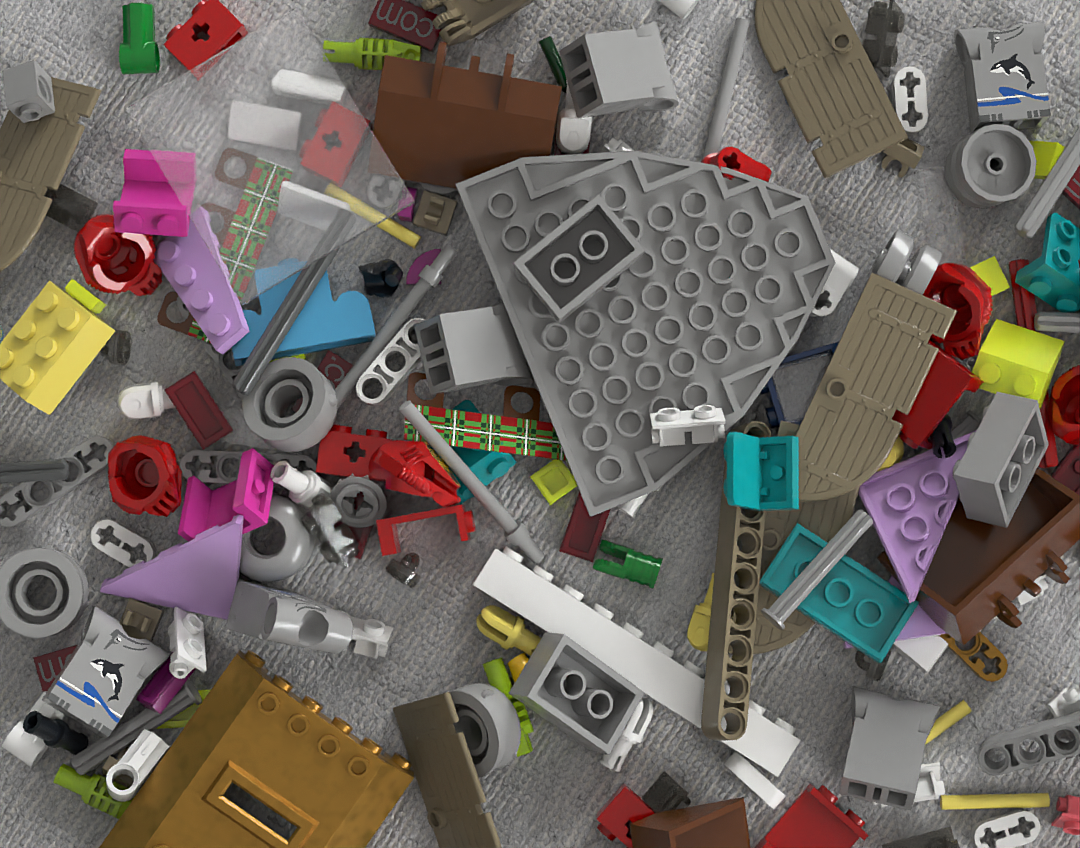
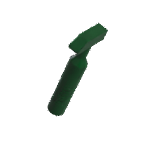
M549 36L540 40L539 44L558 86H562L561 91L566 93L567 79L562 60L552 37Z

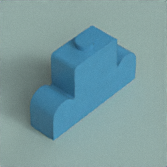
M287 259L280 261L277 267L260 269L255 272L262 313L258 315L254 311L243 310L250 332L232 347L235 366L244 365L308 261L299 263L298 259ZM326 270L271 360L372 342L376 333L368 299L360 292L347 291L342 293L337 298V301H333Z

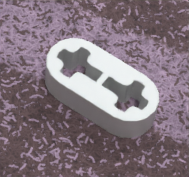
M908 66L899 70L892 80V102L906 134L910 136L920 132L926 125L928 108L925 76L918 68ZM906 75H909L911 81L918 84L912 89L910 98H907L906 86H900V82H903ZM909 104H912L913 116H919L920 120L914 123L913 127H909L908 121H902V117L908 112Z
M102 520L97 522L92 528L91 541L98 550L128 567H132L142 561L148 562L156 557V549L152 542L117 521ZM112 526L114 528L113 535L122 540L120 545L115 542H107L104 545L102 543L104 537L100 534L101 530H109ZM127 544L132 547H140L143 544L145 546L143 552L147 555L146 559H138L135 563L133 561L134 554L125 549Z
M736 750L724 762L725 766L773 809L786 797L785 794Z
M1013 810L976 823L972 828L971 841L976 848H1015L1028 844L1038 837L1040 822L1034 814L1027 810ZM1020 817L1027 822H1031V826L1026 828V835L1019 831L1009 832L1008 829L1019 825L1018 818ZM986 828L994 833L999 831L1003 833V835L992 839L993 845L991 846L984 841L980 842V837L985 835L984 829Z

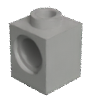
M35 60L2 71L6 107L23 123L36 121L43 116L55 113L52 79Z

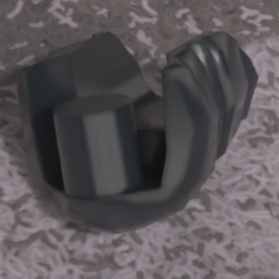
M391 259L358 266L359 272L363 275L364 293L369 296L392 297L403 278L402 269Z

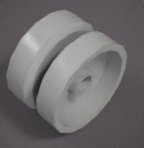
M993 124L964 136L952 146L946 157L945 176L948 187L958 200L970 207L987 209L1016 199L1024 193L1035 177L1037 161L1033 146L1023 133L1011 126Z
M896 230L886 247L880 251L867 277L869 279L872 272L923 295L938 267L942 253L928 245H924L917 250L911 261H908L914 247V238L900 230Z

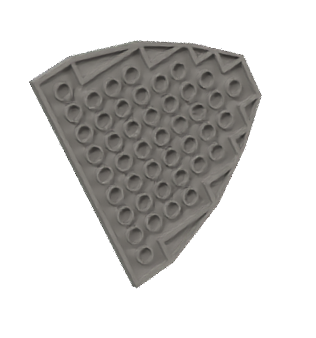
M640 151L522 157L456 184L468 218L590 517L658 490L711 444H692L691 432H685V445L660 447L659 443L652 444L650 413H658L663 408H677L680 411L694 410L695 407L700 405H712L716 408H722L726 422L724 424L725 431L745 415L798 340L836 263L808 196L721 166L720 170L716 165ZM722 173L731 175L736 178H732V180H729L727 178H724L722 176ZM600 194L645 249V252L628 269L561 323H558L517 273L513 263L595 196Z

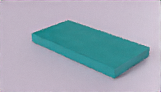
M797 523L763 574L759 585L779 598L828 543ZM845 554L800 603L796 610L880 664L919 602L915 600L909 603L904 592Z

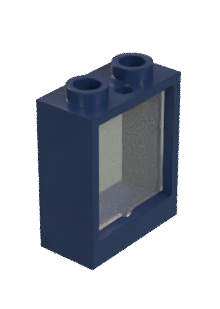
M839 342L784 358L760 392L761 395L767 394L770 407L765 408L771 429L777 428L778 431L781 420L801 424Z

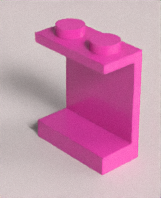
M125 149L123 156L125 180L121 199L113 203L115 232L187 237L197 184L196 154Z
M252 448L242 453L238 479L211 490L194 475L189 477L178 534L189 542L203 531L232 521L236 515L244 516L242 535L268 523L274 486L270 476L274 465Z

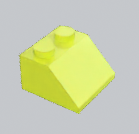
M996 319L979 350L972 373L984 381L979 389L994 394L1001 392L1038 400L1039 408L1041 409L1065 341Z

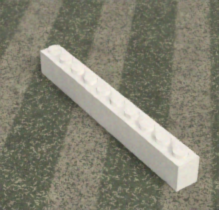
M507 546L503 551L495 548L473 583L474 586L545 631L565 634L645 694L701 728L705 679L702 676L705 673L704 670L688 660L684 666L673 660L672 656L675 652L656 641L654 646L646 643L641 639L645 633L626 622L624 627H621L611 621L614 614L596 603L592 609L581 602L584 595L566 584L563 590L551 583L554 576L536 565L532 571L522 565L521 561L524 557ZM725 684V692L728 695L730 686ZM749 699L746 732L737 740L722 742L778 777L801 740L793 735L796 730L795 727L779 717L775 723L762 716L766 709ZM723 717L721 727L725 731L727 724L725 717Z

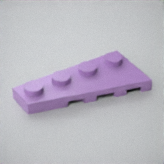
M200 207L191 215L188 236H167L155 247L154 261L161 268V271L215 350L224 354L250 331L237 293L233 291L229 281L231 276L228 267L223 263L219 249L221 247L218 238L211 229L210 223L212 221L209 212Z

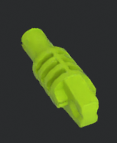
M360 37L355 42L324 40L323 49L335 50V53H323L324 63H351L358 67V69L382 71L385 55L421 61L422 55L421 46L395 41V39Z
M500 657L482 664L489 684L504 693L517 711L521 726V739L517 757L531 753L533 747L528 733L534 732L525 705L509 694L513 686L503 658Z
M64 763L59 768L53 783L81 795L83 803L117 819H120L133 800L121 802L113 799L107 790L106 777L100 774H93L92 777L87 774L79 775L74 768ZM113 781V785L115 788L119 790L129 789Z

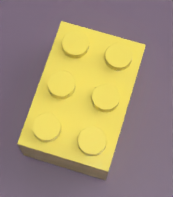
M49 280L0 343V379L26 402L51 415L111 338L115 330L65 290Z

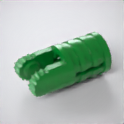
M607 540L601 541L599 547L601 552L625 560L624 565L604 559H596L593 565L594 570L617 578L628 579L631 582L649 586L648 588L651 589L654 588L663 558H656L649 554L646 555L643 552H637L632 548Z

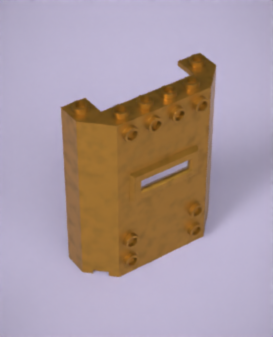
M239 650L99 848H365L414 779V772L410 770L412 763L396 752L393 756L386 752L381 755L382 747L373 740L365 737L361 741L350 733L353 727L337 716L331 720L321 713L323 706L307 695L301 699L291 692L293 685L277 674L273 678L268 676L269 670L263 667L266 661L250 650L246 654ZM233 782L295 825L297 828L289 840L223 796Z

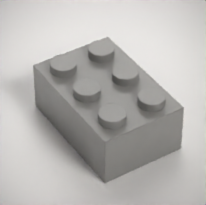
M598 194L513 264L514 269L556 321L561 323L644 255L645 249L600 194Z
M996 392L991 404L985 406L982 413V421L977 431L971 433L966 452L961 460H957L953 468V479L956 481L959 499L963 504L967 518L1005 528L1008 527L1049 445L1038 400Z
M545 632L509 694L589 751L609 755L643 697L644 692L565 634Z

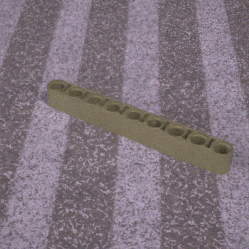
M760 421L738 425L729 431L743 434L748 433L759 438L771 437L769 427ZM726 460L724 461L701 716V729L704 735L713 741L737 740L744 735L747 728L765 511L745 508L744 516L740 507L728 504L723 489L724 481L727 478ZM738 537L740 538V540H741V542H742V550H741V551L739 550V548H738V546H737ZM735 573H736V574L738 575V577H739V585H738V587L736 586V584H735V582H734V575H735ZM732 608L734 609V611H735V613H736L735 623L733 622V620H732V618H731V610H732ZM729 644L733 649L732 658L728 655ZM726 680L730 685V691L728 695L726 694L724 688ZM723 717H725L727 724L725 731L721 727Z

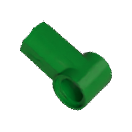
M144 3L123 5V43H120L119 62L122 74L159 73L160 54L158 44L155 42L154 6Z

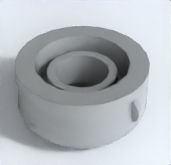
M287 357L272 361L267 365L248 396H243L242 409L248 427L266 444L286 452H299L319 443L328 434L337 416L338 402L331 382L312 363L301 358ZM303 397L300 409L294 415L284 418L288 406L295 400Z
M272 494L268 520L278 523L283 529L285 540L282 548L275 554L264 555L254 546V530L242 535L239 572L245 577L262 582L264 586L271 587L272 582L285 580L298 573L310 559L315 541L314 527L308 513L290 498L279 494Z
M48 544L44 548H32L18 552L0 568V619L12 631L20 634V637L24 640L27 637L55 636L67 631L76 624L83 615L85 608L89 605L88 581L83 569L68 554L53 549V544ZM40 575L50 578L55 583L57 589L54 603L44 610L34 607L28 597L30 582Z
M472 683L450 691L459 721L453 724L456 733H464L478 778L486 776L492 771L503 768L510 763L517 755L521 739L520 720L512 702L500 690L485 683Z

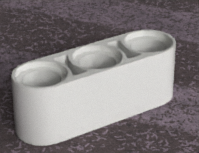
M414 318L408 321L359 378L356 384V392L364 403L370 406L382 405L422 360L419 345L412 343L409 337L411 331L415 328L414 325L425 321V319ZM400 353L406 359L404 368L397 372L390 371L387 367L389 356ZM371 380H378L383 386L381 395L374 399L367 398L364 394L366 383Z

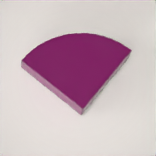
M407 186L403 188L402 199L399 200L397 216L400 221L413 223L418 188Z
M441 248L423 253L412 263L407 274L406 285H416L420 279L418 276L426 264L429 266L441 252Z

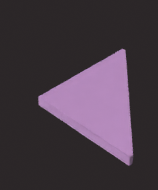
M971 433L953 440L956 444V452L948 458H945L942 447H940L942 458L936 457L933 454V449H930L899 462L890 468L876 472L860 485L858 495L867 514L873 520L872 525L909 603L914 602L959 498L956 481L953 479V468L957 460H961L966 452Z
M236 515L232 521L222 526L216 525L197 534L195 539L185 544L179 543L160 552L158 557L148 562L142 561L125 569L121 575L113 579H105L100 592L228 619L235 588L239 580L244 516Z

